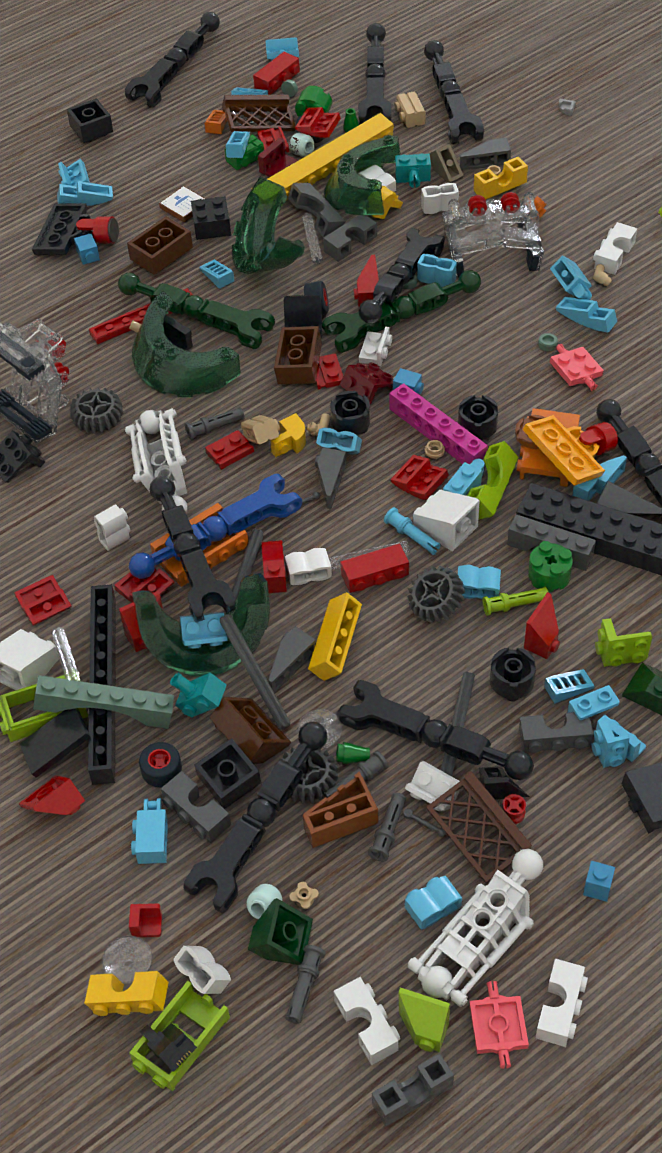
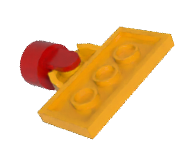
M552 415L527 423L522 429L574 486L602 476L605 470L594 459V456L614 450L618 443L615 428L607 422L590 426L584 432L581 430V427L573 426L566 429Z

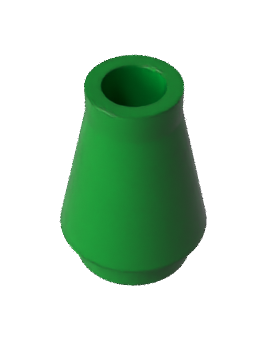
M353 108L346 109L343 123L345 133L359 126L356 111Z
M347 742L337 744L336 762H342V765L370 759V748Z

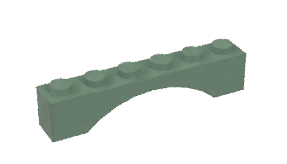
M38 675L33 709L55 713L75 708L106 709L128 715L146 726L168 729L173 711L174 695Z

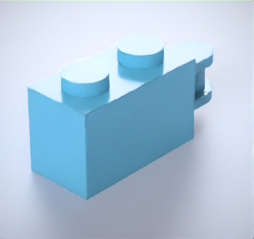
M562 255L550 270L566 292L578 299L590 300L592 297V293L589 290L592 286L575 262Z
M475 459L471 464L464 462L443 487V490L467 496L470 489L481 486L484 474V461L482 459Z
M157 798V801L144 799V810H138L137 820L132 822L133 834H136V841L131 843L132 855H136L138 864L167 863L168 819L166 810L162 809L161 798Z

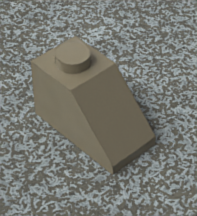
M450 144L429 153L434 171L448 183L464 176Z

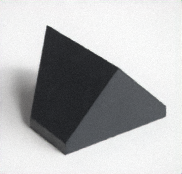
M502 766L479 768L480 781L495 800L505 799L506 796L511 794L530 797L507 776Z

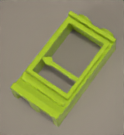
M73 670L68 671V674L56 677L77 681ZM37 684L0 696V717L3 718V721L0 722V727L3 735L8 734L10 742L32 735L62 712L47 711L34 717L13 722L9 708L33 701ZM78 708L82 718L88 717L86 708Z
M190 981L184 984L151 1025V1028L156 1033L162 1032L170 1023L173 1024V1021L180 1013L204 1029L197 1040L180 1029L197 1047L194 1052L190 1053L191 1055H188V1058L186 1057V1060H183V1063L181 1062V1065H178L179 1067L174 1072L172 1071L168 1074L145 1057L150 1049L147 1045L149 1041L144 1036L130 1051L134 1069L141 1074L148 1073L153 1077L152 1081L162 1089L167 1087L172 1092L216 1033L230 1019L228 1008L225 1005L221 1009L214 1006L213 1000L209 995L204 994L201 997L194 992Z

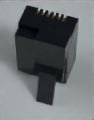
M172 1023L162 1032L156 1033L148 1025L140 1031L149 1041L147 1043L149 1049L173 1072L197 1048Z

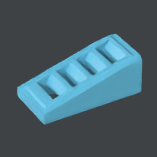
M234 131L226 144V156L228 158H243L250 132Z
M215 259L199 267L219 289L234 282V272Z
M584 669L545 678L544 688L554 704L595 687ZM582 677L586 684H582L578 678ZM574 680L577 686H574L571 681Z

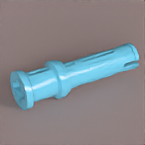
M395 507L386 513L384 523L391 524L397 529L399 534H406L432 555L437 553V550L431 546L439 549L441 544L414 526L409 517L402 516Z

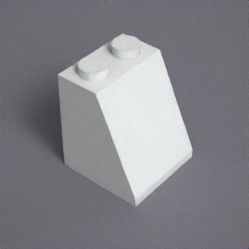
M439 490L434 495H431L423 506L418 507L414 511L413 525L445 548L454 551L478 527L479 500L474 497Z
M22 629L1 641L0 683L14 690L37 684L38 675L46 676L60 659L56 645L49 640L45 641L38 638L33 632L28 633Z

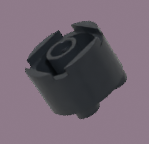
M344 391L337 394L336 398L330 403L331 425L333 429L337 432L348 431L356 435L366 433L370 425V402L365 395H358L356 391Z
M475 395L466 397L459 405L458 424L481 441L491 437L497 431V403L492 398L482 395V398L475 397Z
M504 648L499 650L493 656L491 662L490 685L492 689L501 697L512 702L528 695L533 689L535 682L536 666L533 656L522 648H516V650Z

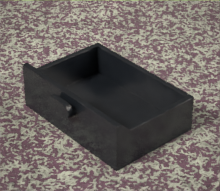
M662 762L625 772L621 784L630 799L628 801L630 809L633 813L638 814L648 834L662 828Z

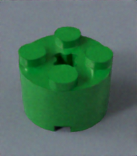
M318 86L306 87V89L302 90L295 105V112L298 118L304 114L307 108L322 107L324 113H329L333 103L330 94L328 93L327 95L323 92L324 89Z
M549 541L541 542L530 554L528 577L532 585L537 589L546 587L548 592H553L554 589L559 588L560 590L564 589L569 584L571 578L572 552L559 544L550 543Z

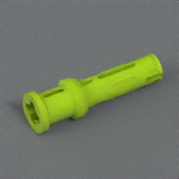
M546 587L511 595L500 593V596L488 598L485 596L482 598L483 609L487 616L502 610L503 612H508L512 607L541 602L548 590Z

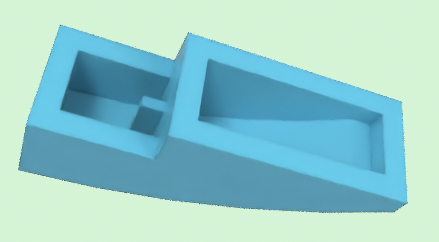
M78 181L77 186L59 184L57 193L58 204L86 203L87 206H92L113 199L112 186Z
M564 297L556 306V311L565 317L597 331L608 333L617 323L615 309L600 308L597 301Z
M620 456L601 463L600 465L605 470L603 475L573 486L572 496L590 501L596 493L601 494L606 482L610 481L614 484L625 471L627 457Z

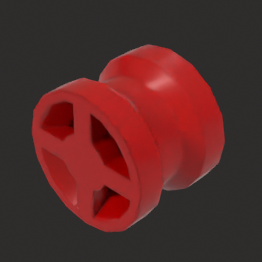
M511 794L506 796L503 800L502 809L514 824L522 822L525 817L526 801L520 795Z

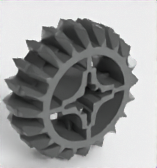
M99 387L96 390L90 388L87 392L83 390L82 395L77 394L76 399H72L70 416L75 427H78L80 431L85 430L86 433L93 431L94 434L97 431H101L103 433V430L107 429L110 431L111 426L116 427V423L120 422L123 413L122 402L112 390L108 391L106 388L100 390Z
M431 566L430 571L424 569L423 575L417 574L418 579L417 581H411L413 587L408 588L410 595L407 596L413 613L419 616L421 620H428L431 623L435 620L441 623L443 617L449 620V614L451 613L456 615L455 609L461 608L459 602L464 601L462 594L465 593L464 584L459 575L447 567L445 569L442 566H439L437 569ZM433 591H435L440 597L438 598V597L433 593Z
M293 747L290 750L291 754L284 752L283 760H289L295 751ZM320 749L310 752L300 767L303 775L299 782L300 784L297 785L291 794L292 800L295 802L301 799L302 804L306 800H310L313 804L315 798L321 801L323 799V792L330 791V788L335 785V782L338 780L337 765L334 762L333 756H329L327 750L321 752Z

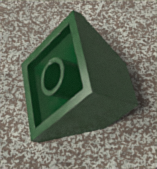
M642 662L624 690L622 697L662 715V671Z
M276 898L253 926L248 950L266 960L301 965L305 955L303 949L304 946L308 945L313 919Z

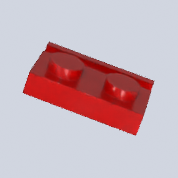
M278 127L276 130L270 128L257 131L258 139L263 142L264 150L278 138L285 140V151L289 152V145L281 127Z
M336 353L320 356L316 377L317 389L339 386L343 373Z
M237 430L206 446L205 451L222 470L253 453L254 446L250 445L249 441Z

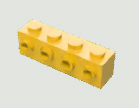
M347 592L329 600L308 670L323 681L342 673L362 606L358 600Z

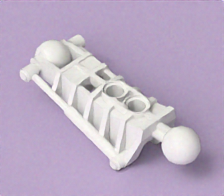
M173 408L164 411L165 413H162L161 410H146L140 415L139 419L135 420V425L132 424L125 427V432L131 436L132 442L131 451L135 470L133 480L136 483L142 482L149 491L150 483L156 477L166 476L170 478L176 488L173 496L176 506L182 505L187 513V503L180 497L187 494L181 465L186 464L187 460L182 455L178 432L174 425L173 418L176 417L177 413ZM160 431L161 439L148 444L145 433L156 434Z
M523 849L516 853L512 860L513 872L509 877L497 870L488 885L478 884L472 898L444 927L442 934L419 959L414 957L409 960L408 968L414 973L419 974L418 980L422 982V988L427 995L433 998H444L446 1001L451 998V1001L459 1007L464 1006L468 1001L466 994L482 975L495 965L525 929L532 928L534 920L529 918V893L521 885L525 880H533L538 877L543 870V860L536 851ZM496 899L504 901V904L500 907L492 905ZM482 918L490 921L486 926L477 925ZM476 934L485 938L477 948L470 943ZM435 951V953L433 954V956L430 958V960H429V961L426 963V965L424 966V962H425V961L429 958V956ZM447 956L462 966L454 978L448 969L437 966ZM479 965H483L475 974L474 971L479 967ZM466 977L471 978L461 991L457 990Z

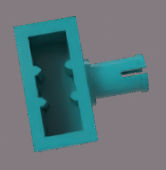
M430 154L395 155L396 183L409 182V186L414 188L415 183V188L420 186V182L431 181Z
M178 672L170 680V685L181 691L175 706L191 718L219 707L227 684L212 673L189 681Z

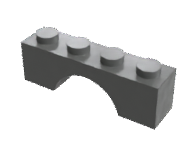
M310 183L292 184L288 199L296 208L306 210L317 217L314 228L323 237L345 224L346 221Z
M516 514L508 530L507 545L528 551L531 547L539 546L543 541L559 544L572 552V567L587 571L594 556L596 540Z

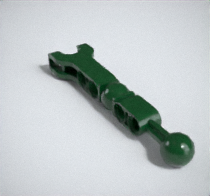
M466 270L460 274L458 281L444 287L434 282L418 288L412 293H408V296L398 297L394 303L385 302L382 305L381 318L373 324L362 321L359 317V312L354 314L339 312L325 318L322 328L328 335L339 334L335 338V347L339 352H346L356 348L360 340L366 337L368 331L376 333L385 329V327H391L399 323L400 319H409L414 313L419 315V313H426L439 308L447 303L449 295L461 290L465 293L476 292L481 285V278L477 272Z
M127 272L121 275L118 280V288L123 294L132 296L138 292L149 296L154 306L166 309L172 313L185 314L189 318H198V321H202L206 325L236 335L241 345L252 349L259 348L262 343V336L257 330L269 331L275 325L273 315L261 309L239 310L213 300H203L196 295L190 296V293L165 283H161L157 288L141 283L139 277L134 273Z

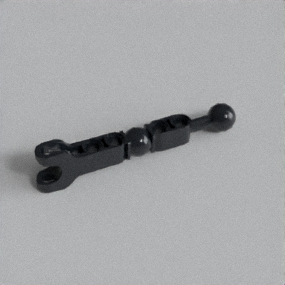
M214 12L204 13L200 19L201 26L195 32L186 31L173 46L174 48L170 49L167 55H164L144 76L133 78L125 87L126 98L136 100L138 97L145 96L147 105L155 107L162 100L160 92L174 78L186 61L192 58L203 46L206 32H214L218 29L220 25L218 15Z
M379 23L371 24L366 30V36L371 42V46H368L367 69L365 72L367 97L358 104L359 125L379 113L383 114L390 121L392 118L391 103L383 98L386 73L384 70V46H381V42L385 39L386 31L384 26Z
M438 40L429 41L424 47V55L434 63L432 65L433 77L440 91V96L444 99L445 108L450 118L448 122V138L450 143H459L458 138L463 134L472 135L475 140L483 139L484 126L480 117L469 112L463 94L460 91V86L456 83L450 62H444L442 59L444 54L443 45Z
M411 228L407 232L406 238L408 242L405 249L398 256L395 264L389 268L387 273L376 284L373 292L374 299L366 300L360 305L358 312L362 321L373 324L381 318L382 305L385 302L393 303L399 296L404 285L416 274L421 255L440 256L444 249L445 236L436 234L430 238L422 237L418 234L420 230Z
M612 399L603 400L598 404L596 410L598 419L601 422L611 424L615 428L619 448L629 462L633 464L637 474L644 477V482L662 506V463H660L659 458L655 454H652L651 448L635 426L630 428L626 426L620 417L622 410L619 403Z
M166 476L156 477L150 483L149 491L155 500L162 502L165 509L162 511L164 524L174 544V551L180 557L183 569L192 589L189 591L187 598L195 623L205 620L203 612L210 605H219L226 613L235 611V599L229 584L214 578L204 553L200 548V541L193 533L183 506H176L173 499L176 489L174 482Z
M358 680L353 687L356 698L361 700L362 703L356 706L344 704L336 713L338 720L352 729L364 730L369 727H376L411 741H418V743L423 741L424 744L432 748L440 747L442 752L474 765L481 764L484 759L504 767L507 775L514 780L527 779L532 774L534 768L533 760L526 752L515 751L507 754L490 747V741L485 736L459 726H453L452 724H449L447 727L446 723L441 720H430L428 715L382 697L377 685L364 680Z
M312 721L305 723L300 728L298 734L300 744L289 760L281 759L278 761L257 793L258 798L249 803L247 815L243 814L242 818L238 820L214 857L193 866L183 884L185 892L196 895L206 885H217L218 890L213 899L214 908L220 913H224L229 909L238 896L236 878L265 834V827L274 822L276 811L279 812L299 784L303 775L300 767L311 751L320 750L326 743L327 731L320 723Z

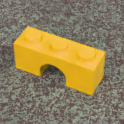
M519 157L504 162L503 170L498 176L490 169L474 174V192L488 199L527 183L528 165Z
M158 971L135 972L133 983L127 990L123 991L124 984L114 974L90 975L84 1004L98 1016H107L108 1013L129 1015L130 1012L151 1014L153 1011H163L169 982Z

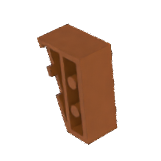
M360 771L354 775L350 782L346 785L342 784L334 794L328 798L325 797L303 814L304 830L312 848L378 824V808Z

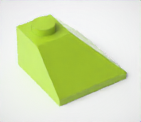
M400 987L399 1014L414 1043L425 1051L433 1052L434 1050L440 1052L449 1026L450 1003Z

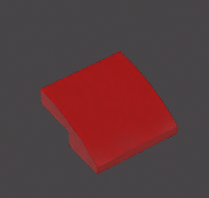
M322 107L307 108L295 129L310 136L329 138L341 119L340 113H324Z
M413 455L390 480L391 483L401 490L426 501L449 474L447 469L431 465L428 458Z
M159 568L158 570L155 569L154 573L145 579L136 578L129 572L114 585V589L130 602H135L156 591H159L160 595L163 594L175 581Z
M53 574L14 592L18 603L33 626L72 607Z

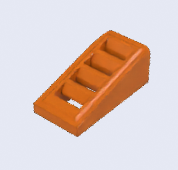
M213 110L206 119V133L222 134L227 123L226 113L223 110Z

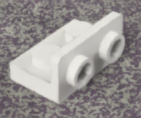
M385 327L383 334L367 332L359 355V363L369 364L372 362L378 366L382 365L383 359H386L388 355L387 346H391L392 343L389 327Z
M422 761L411 783L406 784L405 789L415 799L425 800L431 804L460 781ZM460 789L457 792H455L454 801L456 800ZM439 804L434 809L445 811L450 809L451 805Z

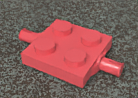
M558 344L556 350L560 354L551 356V365L569 386L586 384L591 391L595 390L598 385L593 379L601 377L604 371L584 347L568 351L563 344Z
M489 981L487 982L489 997L482 1000L469 1001L476 1053H498L500 1068L505 1069V1064L506 1068H510L509 1052L528 1049L529 1047L521 997L499 995L497 981H493V988L492 982Z

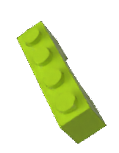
M505 441L489 446L483 461L488 473L487 485L484 484L472 488L468 492L467 496L479 500L478 520L492 517L496 513L497 506L503 497L504 490L509 483L510 476L519 458Z

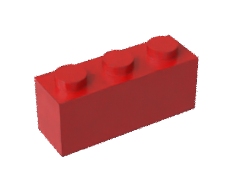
M282 52L253 75L254 89L268 90V95H271L282 86V83L300 72L299 58L287 52Z
M400 543L340 561L341 575L349 593L362 591L365 588L381 585L409 575V561Z

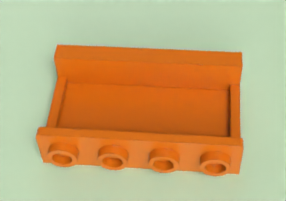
M532 409L531 415L543 417L554 415L566 429L573 426L579 427L580 415ZM521 445L520 457H522V460L518 459L516 470L520 472L519 479L524 480L525 473L560 478V486L568 487V479L541 449H530Z
M216 503L190 519V524L193 525L198 522L203 524V521L208 517L218 516L217 513L221 512L223 507ZM245 530L232 533L230 536L226 534L221 541H211L212 545L203 550L210 569L246 548L248 545V534ZM169 533L150 544L152 554L166 547L165 542L169 537ZM174 556L160 563L181 587L189 583L181 561L176 560Z

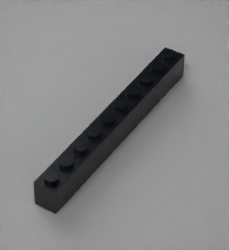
M112 584L91 586L89 683L116 687L115 594ZM89 708L88 772L92 785L115 783V711Z

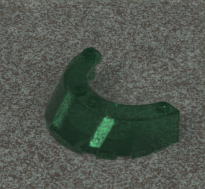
M386 135L383 138L363 143L343 155L324 188L325 200L335 210L343 209L345 213L353 215H384L381 194L382 182L362 177L357 172L360 173L373 165L383 169L384 163H395V155H401L398 136Z
M261 176L251 189L241 208V211H243L241 220L236 221L233 233L236 236L235 244L232 245L233 263L236 269L244 274L285 268L298 257H301L305 250L301 240L293 242L279 236L275 242L274 234L277 218L282 205L287 200L284 186Z
M163 291L152 301L145 313L132 347L134 368L139 377L148 386L163 394L167 392L176 394L177 397H193L195 394L205 393L206 395L215 392L241 374L239 354L230 347H221L208 352H190L173 345L165 336L163 327L164 318L173 305L172 299Z
M262 573L247 575L241 580L239 593L235 600L236 610L224 614V616L227 614L231 615L252 654L259 646L260 640L265 630H267L270 616L268 584ZM150 591L132 592L141 637L149 651L166 667L182 672L185 675L203 676L208 673L213 675L224 673L237 667L242 662L229 638L228 641H223V644L218 646H210V643L201 644L199 648L184 646L180 622L171 618L162 610L155 595Z

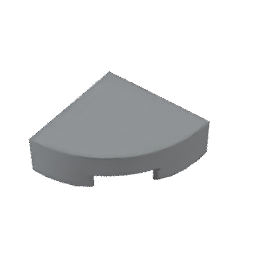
M559 99L560 111L571 116L576 101Z

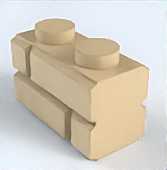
M415 91L397 95V102L394 103L395 111L399 112L400 121L404 122L407 128L415 127V125H424L426 112Z
M258 415L253 417L252 420L248 419L241 422L245 438L253 443L262 444L267 442L268 439L272 440L279 437L278 431L280 427L276 419Z

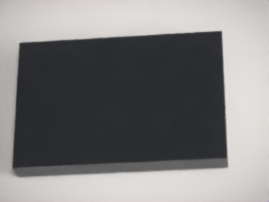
M78 708L62 711L20 743L31 774L37 778L88 740L90 734Z

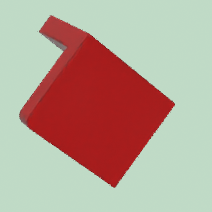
M130 904L129 930L132 938L161 936L163 914L160 904Z

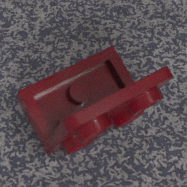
M278 138L258 155L259 172L271 177L299 160L285 154V140Z
M357 363L356 365H348L340 386L347 391H356L358 395H365L371 405L377 389L393 387L394 379L391 374L379 369L380 367L375 363Z

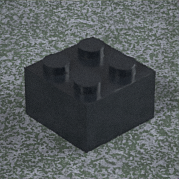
M97 98L67 109L69 125L83 143L113 132L111 115Z
M226 196L191 201L196 240L231 236Z
M232 738L194 764L198 778L224 809L262 783L258 769Z

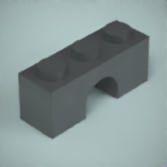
M361 213L323 238L324 252L336 261H341L351 254V241H359L365 245L377 237V222Z
M574 712L566 713L564 727L561 729L549 728L544 722L543 715L520 717L519 733L524 752L537 753L544 750L560 751L567 748L583 749L591 747L593 731L590 717L579 720Z
M181 771L161 788L164 805L169 810L173 808L180 820L185 824L189 823L201 839L205 838L211 843L231 826L229 813L214 799L205 806L197 807L192 805L200 797L198 785L184 772Z
M439 1053L418 1065L415 1074L406 1081L397 1084L394 1079L372 1092V1105L386 1127L452 1088L454 1074Z

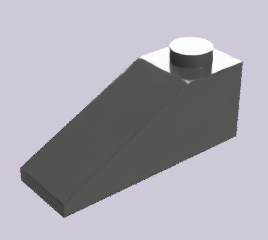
M507 138L488 140L460 154L459 166L461 171L485 168L492 165L500 166L504 165V162L511 160V148Z
M322 447L320 455L316 456L315 467H318V476L327 509H332L346 467V451Z
M610 481L606 482L596 501L597 504L628 514H662V508Z
M296 626L290 632L284 634L268 679L274 693L312 657L316 645L314 638Z

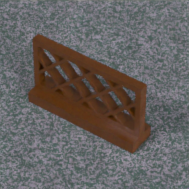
M224 95L222 110L226 113L231 132H257L270 128L276 130L278 127H281L283 132L296 130L289 106V95ZM244 115L248 118V120L245 121L241 119L240 116ZM260 115L265 119L261 121L256 116ZM276 115L280 119L277 121L276 119L272 118V116ZM284 120L290 125H284L281 122ZM237 121L242 125L234 126V122ZM253 121V122L257 123L258 125H257V126H253V125L250 124V122ZM270 121L274 125L269 126L268 124H266V122Z
M472 771L426 807L485 883L493 878L497 870L502 872L512 864L515 854L510 858L499 857L500 844L511 846L516 853L523 849H531L532 847L531 843ZM462 787L469 794L468 803L454 801L455 792ZM439 804L451 805L449 817L439 816L434 808ZM453 805L467 807L466 819L452 817ZM470 807L482 810L484 813L483 821L469 819ZM486 816L491 822H485ZM451 821L466 823L464 835L453 834L450 830ZM468 824L482 825L481 838L467 836ZM485 826L495 827L499 831L498 840L484 838ZM458 839L464 840L463 845ZM466 840L481 842L479 854L469 853L465 849ZM483 842L497 844L496 856L482 855ZM473 858H479L478 864ZM481 859L496 861L495 870L486 875L481 869ZM498 861L504 862L500 866H498Z

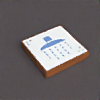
M183 186L161 201L159 206L162 210L185 222L193 216L191 201L205 198Z

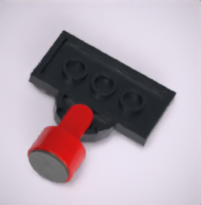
M86 203L54 204L32 251L34 255H67L71 244L75 243L74 238L87 234H92L94 241L99 244H114L119 236L118 222L113 216H98L96 219H91L90 215L86 214L88 210Z

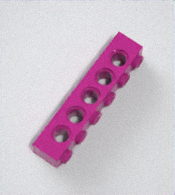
M403 383L389 393V409L428 439L440 441L445 451L461 464L464 462L471 464L475 459H484L488 450L487 444Z

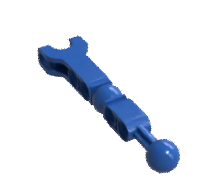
M273 474L261 481L257 492L224 508L221 512L217 513L218 516L208 517L203 521V524L198 522L191 525L194 535L199 539L200 548L203 551L212 545L211 541H221L226 534L230 536L232 533H238L270 516L283 518L295 513L301 508L302 498L295 492L285 495L279 494L284 490L285 479L280 474ZM170 536L165 542V548L151 555L148 553H137L131 557L129 570L134 577L139 579L150 577L154 573L156 565L173 556L176 560L181 561L174 551V544Z

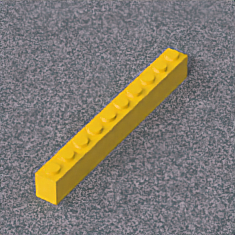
M377 114L252 187L251 201L264 213L275 208L278 204L288 200L293 183H310L313 185L335 170H339L342 166L352 162L357 157L364 155L367 151L389 140L393 135L394 124L383 114Z

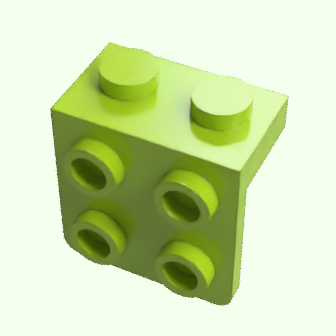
M611 618L602 619L601 628L598 629V642H595L596 653L601 656L604 667L619 666L632 662L641 663L648 658L652 634L651 632L617 636Z

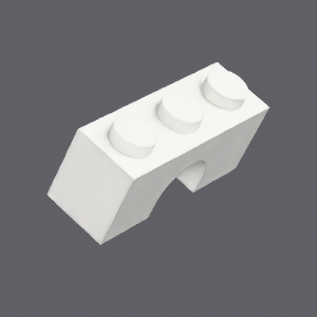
M618 222L613 229L610 228L607 238L603 239L600 249L595 251L593 257L595 261L594 269L598 264H602L605 267L604 272L615 275L622 264L623 252L629 253L635 244L637 228Z
M555 959L549 980L548 992L560 996L564 1004L559 1007L543 1005L536 1039L566 1047L568 1038L573 1039L577 1025L572 1023L573 1016H579L582 1000L578 999L579 991L585 992L588 977L583 976L584 966Z
M361 977L334 990V1001L346 1022L356 1017H362L371 1023L366 1030L358 1034L360 1047L370 1064L373 1065L398 1051L400 1036L394 1026L390 1027L386 1021L388 1017L381 1004L377 1005L374 1001L375 994L370 984H364Z

